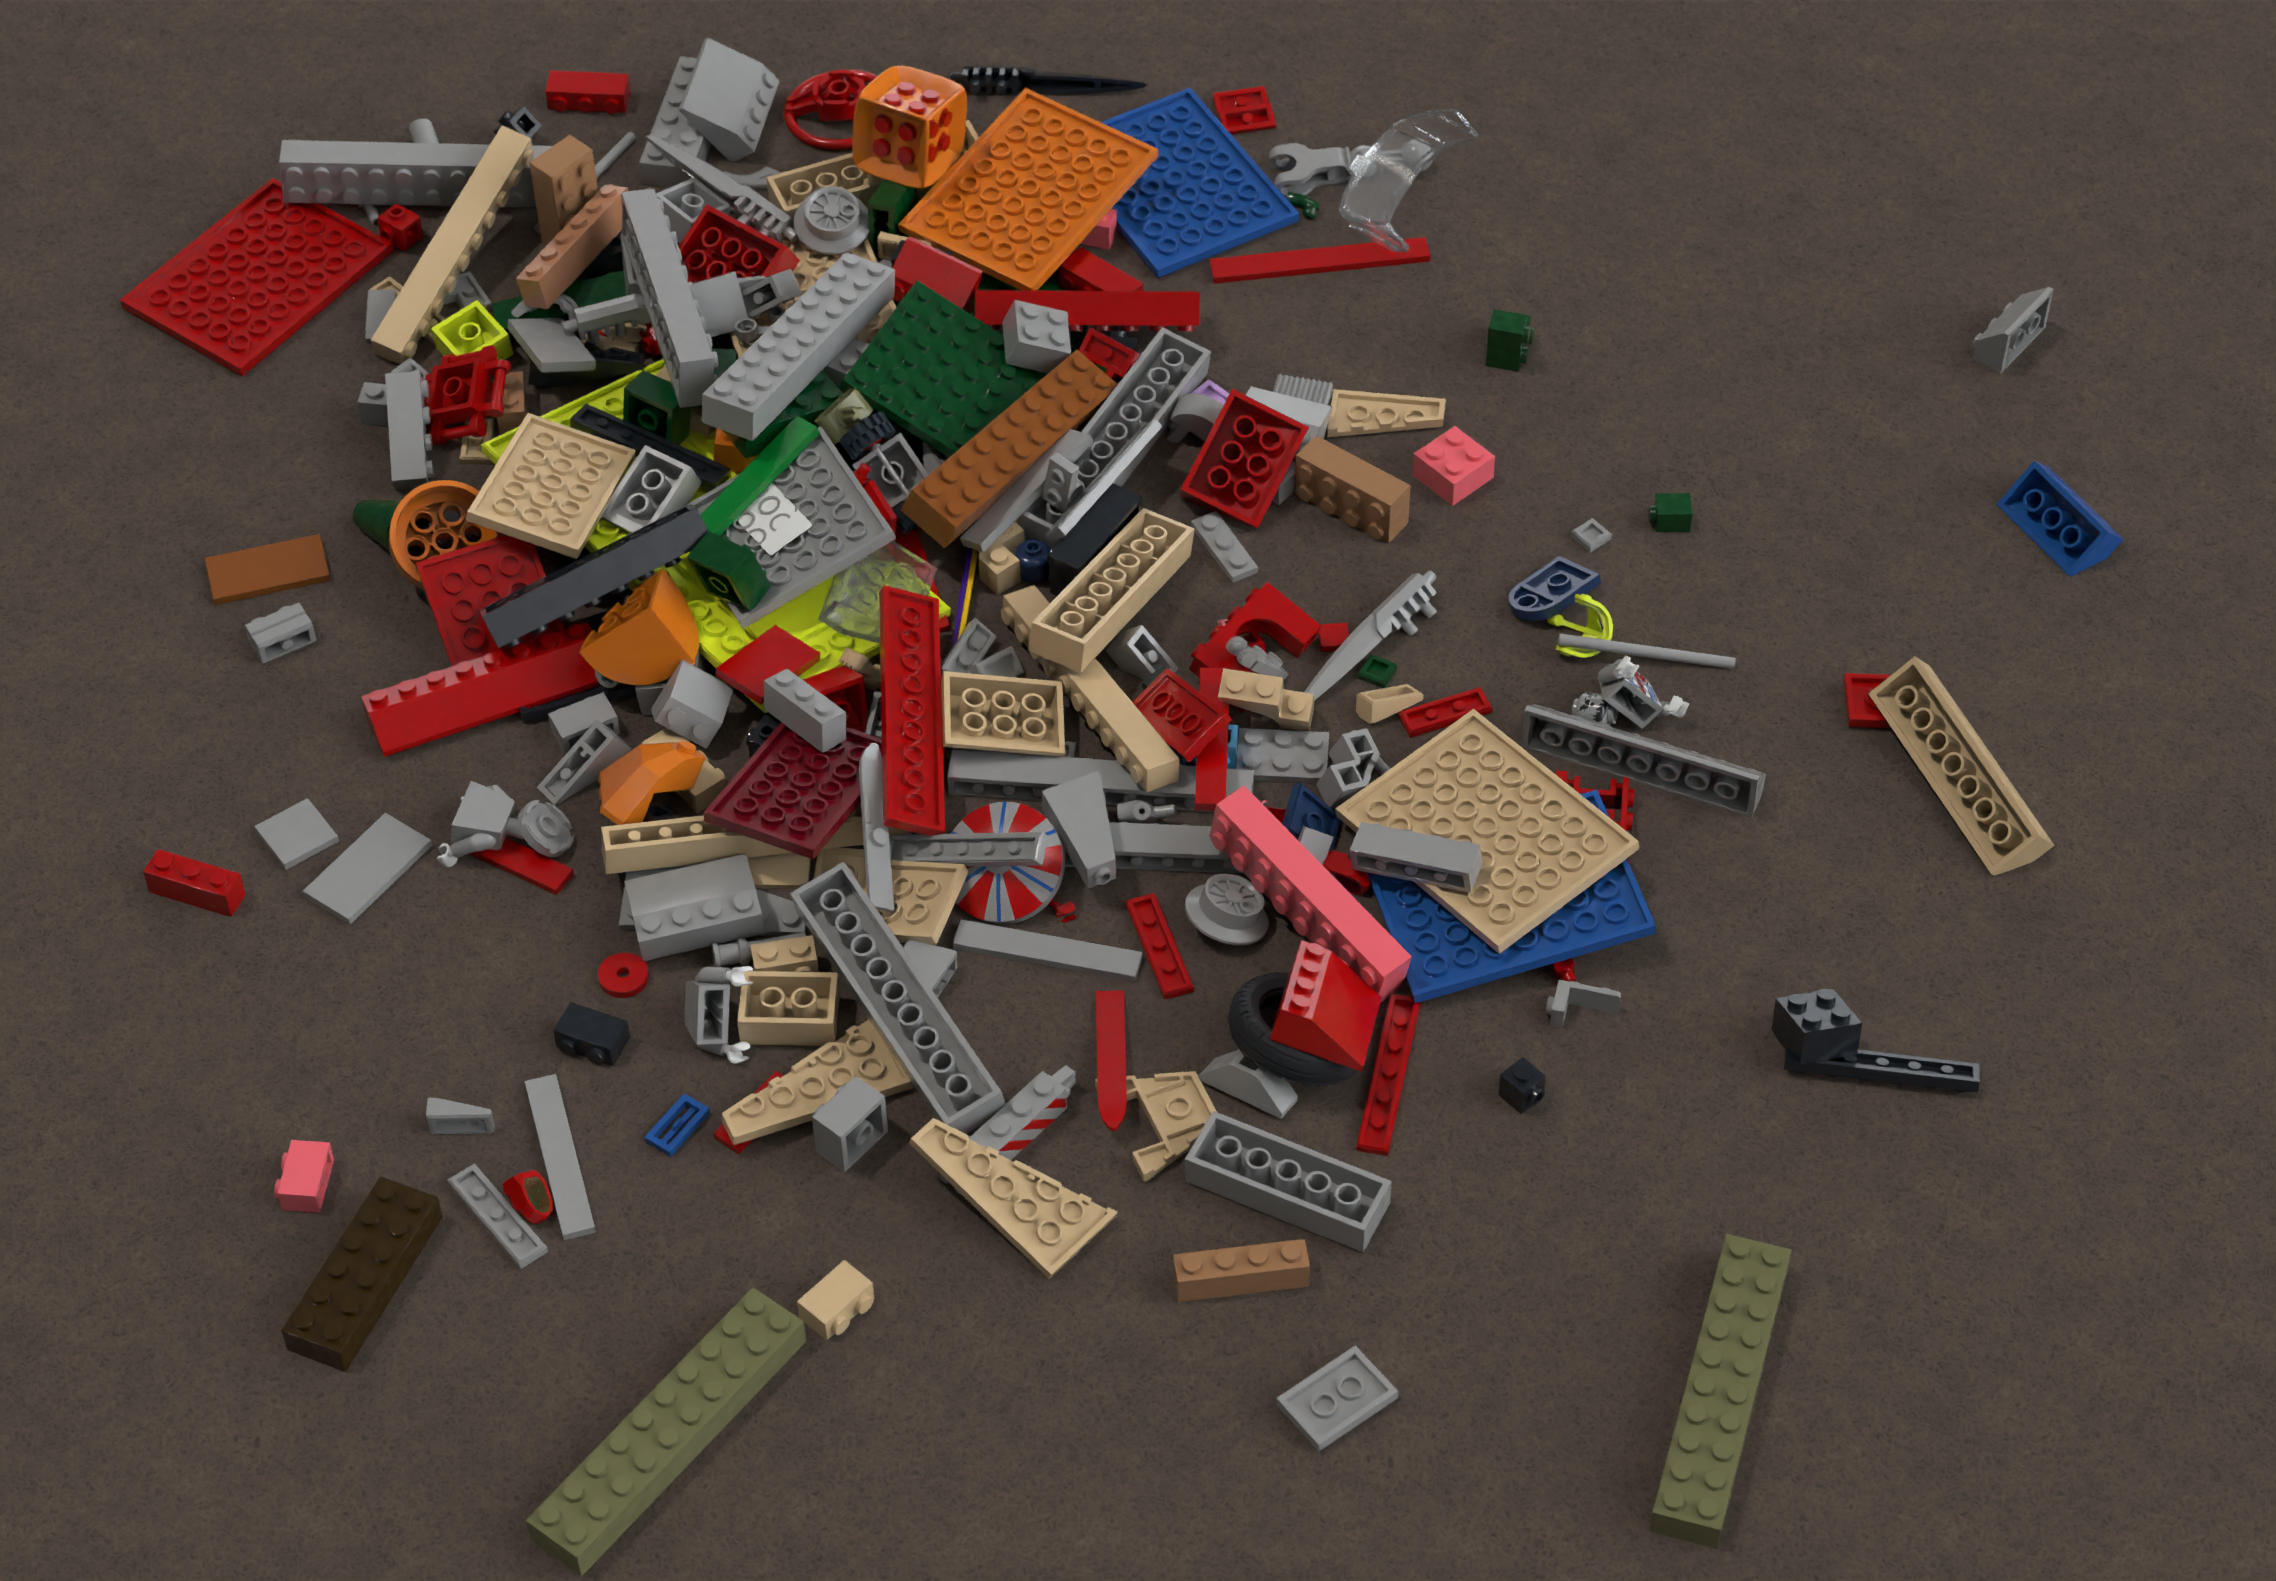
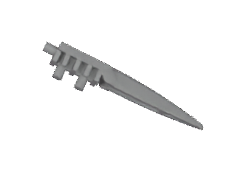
M652 135L645 137L686 175L697 179L731 206V210L736 212V216L739 217L738 221L750 226L754 224L757 231L778 242H782L785 238L792 242L797 241L798 237L794 230V220L792 217L754 190L742 185L709 163Z
M754 276L737 279L740 290L743 291L766 279V277ZM632 294L574 309V319L561 323L564 333L578 330L580 340L586 339L585 334H587L590 343H597L599 341L598 330L604 329L605 335L611 334L610 327H614L617 336H624L626 334L625 323L631 322L632 328L638 327L637 321L643 324L651 323L642 295Z
M1429 570L1423 576L1416 573L1407 578L1349 635L1318 672L1304 693L1314 694L1315 701L1350 671L1387 635L1393 634L1400 628L1409 637L1416 633L1418 628L1410 620L1411 616L1419 609L1428 619L1437 612L1429 602V598L1437 593L1431 586L1437 579L1435 573Z

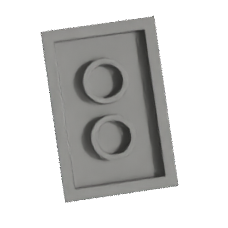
M1239 728L1236 769L1254 770V781L1316 784L1327 770L1329 732Z
M1355 1345L1277 1397L1276 1406L1319 1452L1398 1398V1390Z

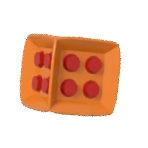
M893 66L886 69L862 90L856 103L852 140L855 166L870 175L906 187L926 188L934 184L958 161L963 148L967 114L965 88L950 79L913 67Z

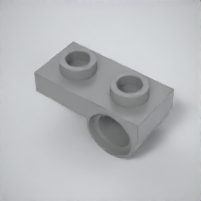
M1055 453L1049 459L1042 498L1065 513L1083 492L1084 486L1077 481L1080 468L1059 453Z

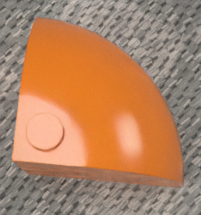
M662 568L632 590L634 593L628 597L623 606L617 603L602 618L604 623L598 628V632L595 630L591 631L580 649V654L603 676L628 685H650L671 677L681 660L694 666L699 648V634L693 614L684 596L671 577Z

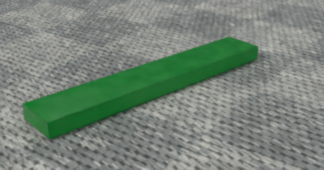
M796 416L702 512L700 516L707 530L721 536L820 434L818 428L801 417Z

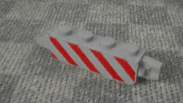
M1065 1065L1052 1076L1043 1071L1040 1072L969 1139L986 1148L990 1146L1000 1151V1155L1012 1160L1066 1110L1067 1097L1071 1094V1087L1076 1083L1075 1071ZM940 1175V1180L948 1184L949 1182Z

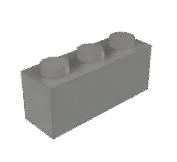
M788 669L764 680V709L823 753L846 741V712Z

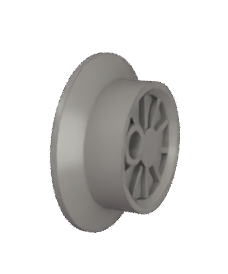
M834 186L823 187L814 191L799 205L794 216V229L799 240L807 248L821 254H843L857 248L866 239L869 233L868 210L858 198L846 189Z
M1233 874L1214 875L1207 880L1206 884L1192 889L1185 900V912L1191 923L1200 932L1216 941L1230 945H1249L1261 940L1268 930L1269 920L1263 909L1264 897L1262 893L1254 888L1250 881Z

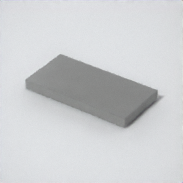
M562 318L508 319L507 329L542 373L595 370L596 360L574 332L564 333L561 323L564 320Z
M384 813L303 890V895L336 917L351 924L432 846V842L429 838L389 814Z

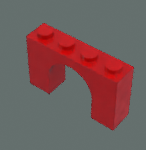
M1267 581L1260 590L1255 587L1245 599L1247 603L1242 608L1236 606L1227 617L1229 621L1224 626L1219 624L1209 636L1211 640L1206 645L1200 643L1191 654L1193 661L1189 670L1198 678H1200V668H1230L1231 670L1256 673L1241 665L1237 661V656L1231 654L1226 649V643L1231 638L1248 632L1263 633L1272 637L1298 658L1313 643L1322 626ZM1234 706L1243 713L1247 711L1246 709Z

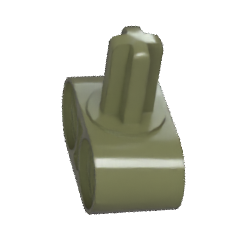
M853 387L816 418L815 423L818 427L821 426L832 443L836 444L840 442V438L844 434L848 433V430L854 428L856 424L861 423L873 412V409L860 392Z

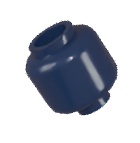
M1035 539L1026 540L1015 549L1014 556L1020 560V578L1022 580L1039 582L1049 576V562L1047 558L1051 549L1045 542Z

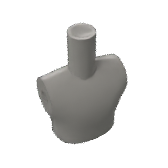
M1132 800L1119 803L1117 806L1119 822L1151 824L1158 822L1159 818L1176 817L1177 815L1175 804L1154 807L1143 800Z

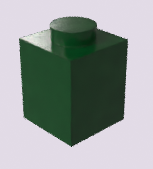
M1655 493L1654 505H1649V522L1655 523V531L1690 532L1693 515L1690 493Z

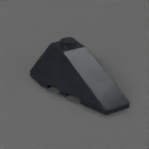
M586 341L583 345L596 360L595 370L542 373L530 358L528 385H535V387L540 389H549L551 387H561L632 373L638 370L642 371L645 354L616 347L607 348L605 351L595 346L596 343Z

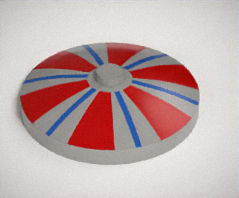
M996 802L982 806L962 819L951 833L1043 832L1048 836L1043 865L966 866L969 873L957 897L956 904L978 920L993 924H1014L1027 920L1049 904L1061 885L1065 871V852L1062 840L1050 821L1040 812L1027 805L1016 802Z

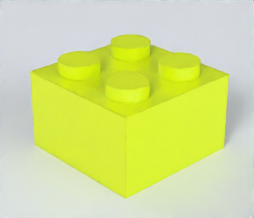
M478 300L431 328L436 349L443 356L452 353L461 355L480 351L483 347L490 345L494 346L497 350V360H505L513 355L509 334Z

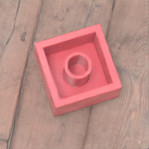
M1454 426L1414 453L1413 476L1453 506L1493 479L1495 456Z

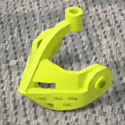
M1575 594L1574 602L1587 608L1588 620L1586 627L1566 621L1559 614L1547 618L1548 623L1551 625H1563L1583 632L1582 637L1612 640V618L1604 605L1591 599V596ZM1599 619L1601 620V623L1603 625V632L1600 626ZM1557 645L1555 649L1560 651L1562 655L1582 658L1591 657L1601 652Z

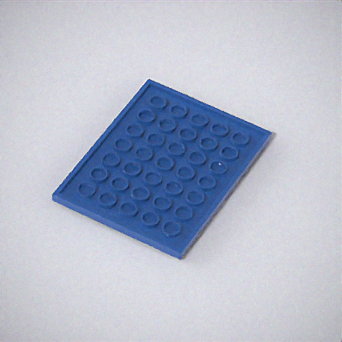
M1191 88L1184 89L1101 122L1158 149L1157 159L1111 208L1117 211V230L1157 278L1299 221L1297 210L1275 187L1272 181Z
M1598 790L1580 794L1608 816ZM1627 859L1500 954L1414 881L1369 873L1370 885L1388 933L1412 956L1406 974V981L1415 1003L1656 934V925Z

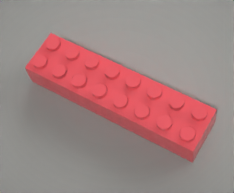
M1242 786L1216 804L1209 836L1212 844L1231 859L1233 866L1251 880L1258 892L1264 893L1272 901L1276 911L1284 914L1293 923L1295 930L1300 935L1305 936L1311 943H1317L1337 955L1381 996L1380 1003L1388 998L1390 993L1393 994L1403 987L1412 956L1245 786Z

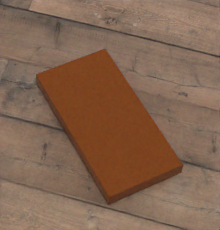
M320 534L205 558L215 605L330 581Z

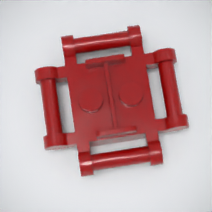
M485 346L480 351L461 355L453 353L444 355L441 365L433 366L432 373L425 375L424 380L428 382L429 397H424V406L429 407L431 423L426 424V430H431L432 443L435 446L445 444L448 440L473 436L474 438L483 437L486 435L485 417L503 416L504 405L502 402L506 375L510 373L511 363L502 359L497 360L498 354L494 346ZM492 374H495L494 383L490 381ZM470 420V425L445 430L447 424Z

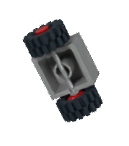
M878 412L869 418H865L861 423L856 424L854 428L848 430V433L840 438V443L853 461L860 459L853 464L854 469H858L861 463L871 468L867 478L875 481L897 516V527L902 534H906L917 529L919 526L905 515L901 508L911 490L929 474L901 433L890 439L896 431L885 414Z

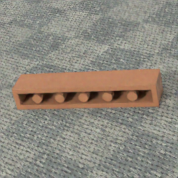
M612 184L601 187L593 198L585 204L555 238L517 276L516 281L525 306L548 309L622 230L621 192H627V187L614 186Z

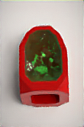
M538 1171L522 1172L512 1176L503 1183L504 1193L508 1196L514 1210L522 1215L525 1221L538 1224L548 1218L553 1210V1199L545 1179Z

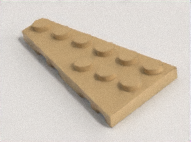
M868 1018L867 1021L858 1027L854 1025L846 1030V1034L837 1041L828 1042L792 1066L791 1071L783 1077L779 1078L777 1076L769 1081L768 1087L759 1093H751L722 1113V1123L733 1145L812 1121V1116L816 1109L832 1099L839 1087L843 1084H848L855 1076L885 1097L913 1089V1084Z
M935 1118L910 1139L909 1144L1048 1279L1055 1275L1118 1214L1117 1211L1109 1207L1105 1209L1092 1202V1198L1082 1193L1078 1195L1062 1187L1061 1182L1017 1160L1013 1162L999 1154L1000 1151L990 1146L986 1148L970 1140L968 1135Z

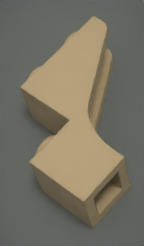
M1223 668L1218 694L1220 701L1270 717L1279 724L1281 729L1310 731L1314 711V694L1285 690L1283 677Z

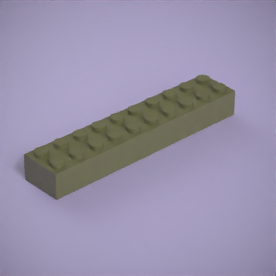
M1726 1234L1652 1513L1650 1532L1718 1549L1789 1267L1791 1249Z
M753 1287L526 1520L530 1540L582 1577L806 1342L804 1321Z

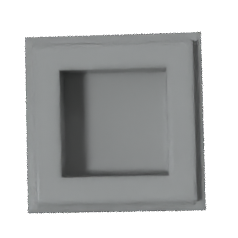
M1593 518L1571 531V537L1590 553L1612 539V534Z

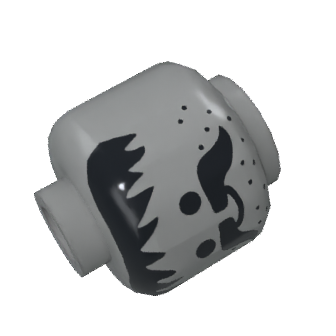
M1584 692L1580 698L1574 700L1572 715L1610 726L1616 723L1618 710L1606 702L1601 693Z

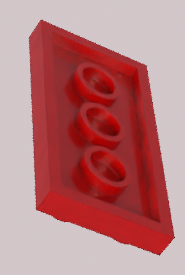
M1168 668L1132 702L1167 745L1188 762L1199 755L1203 748L1216 735L1221 733L1232 720L1223 709Z

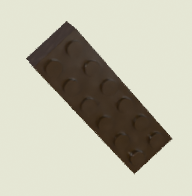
M379 1177L281 1330L288 1351L343 1372L347 1371L443 1218L438 1197L387 1178Z

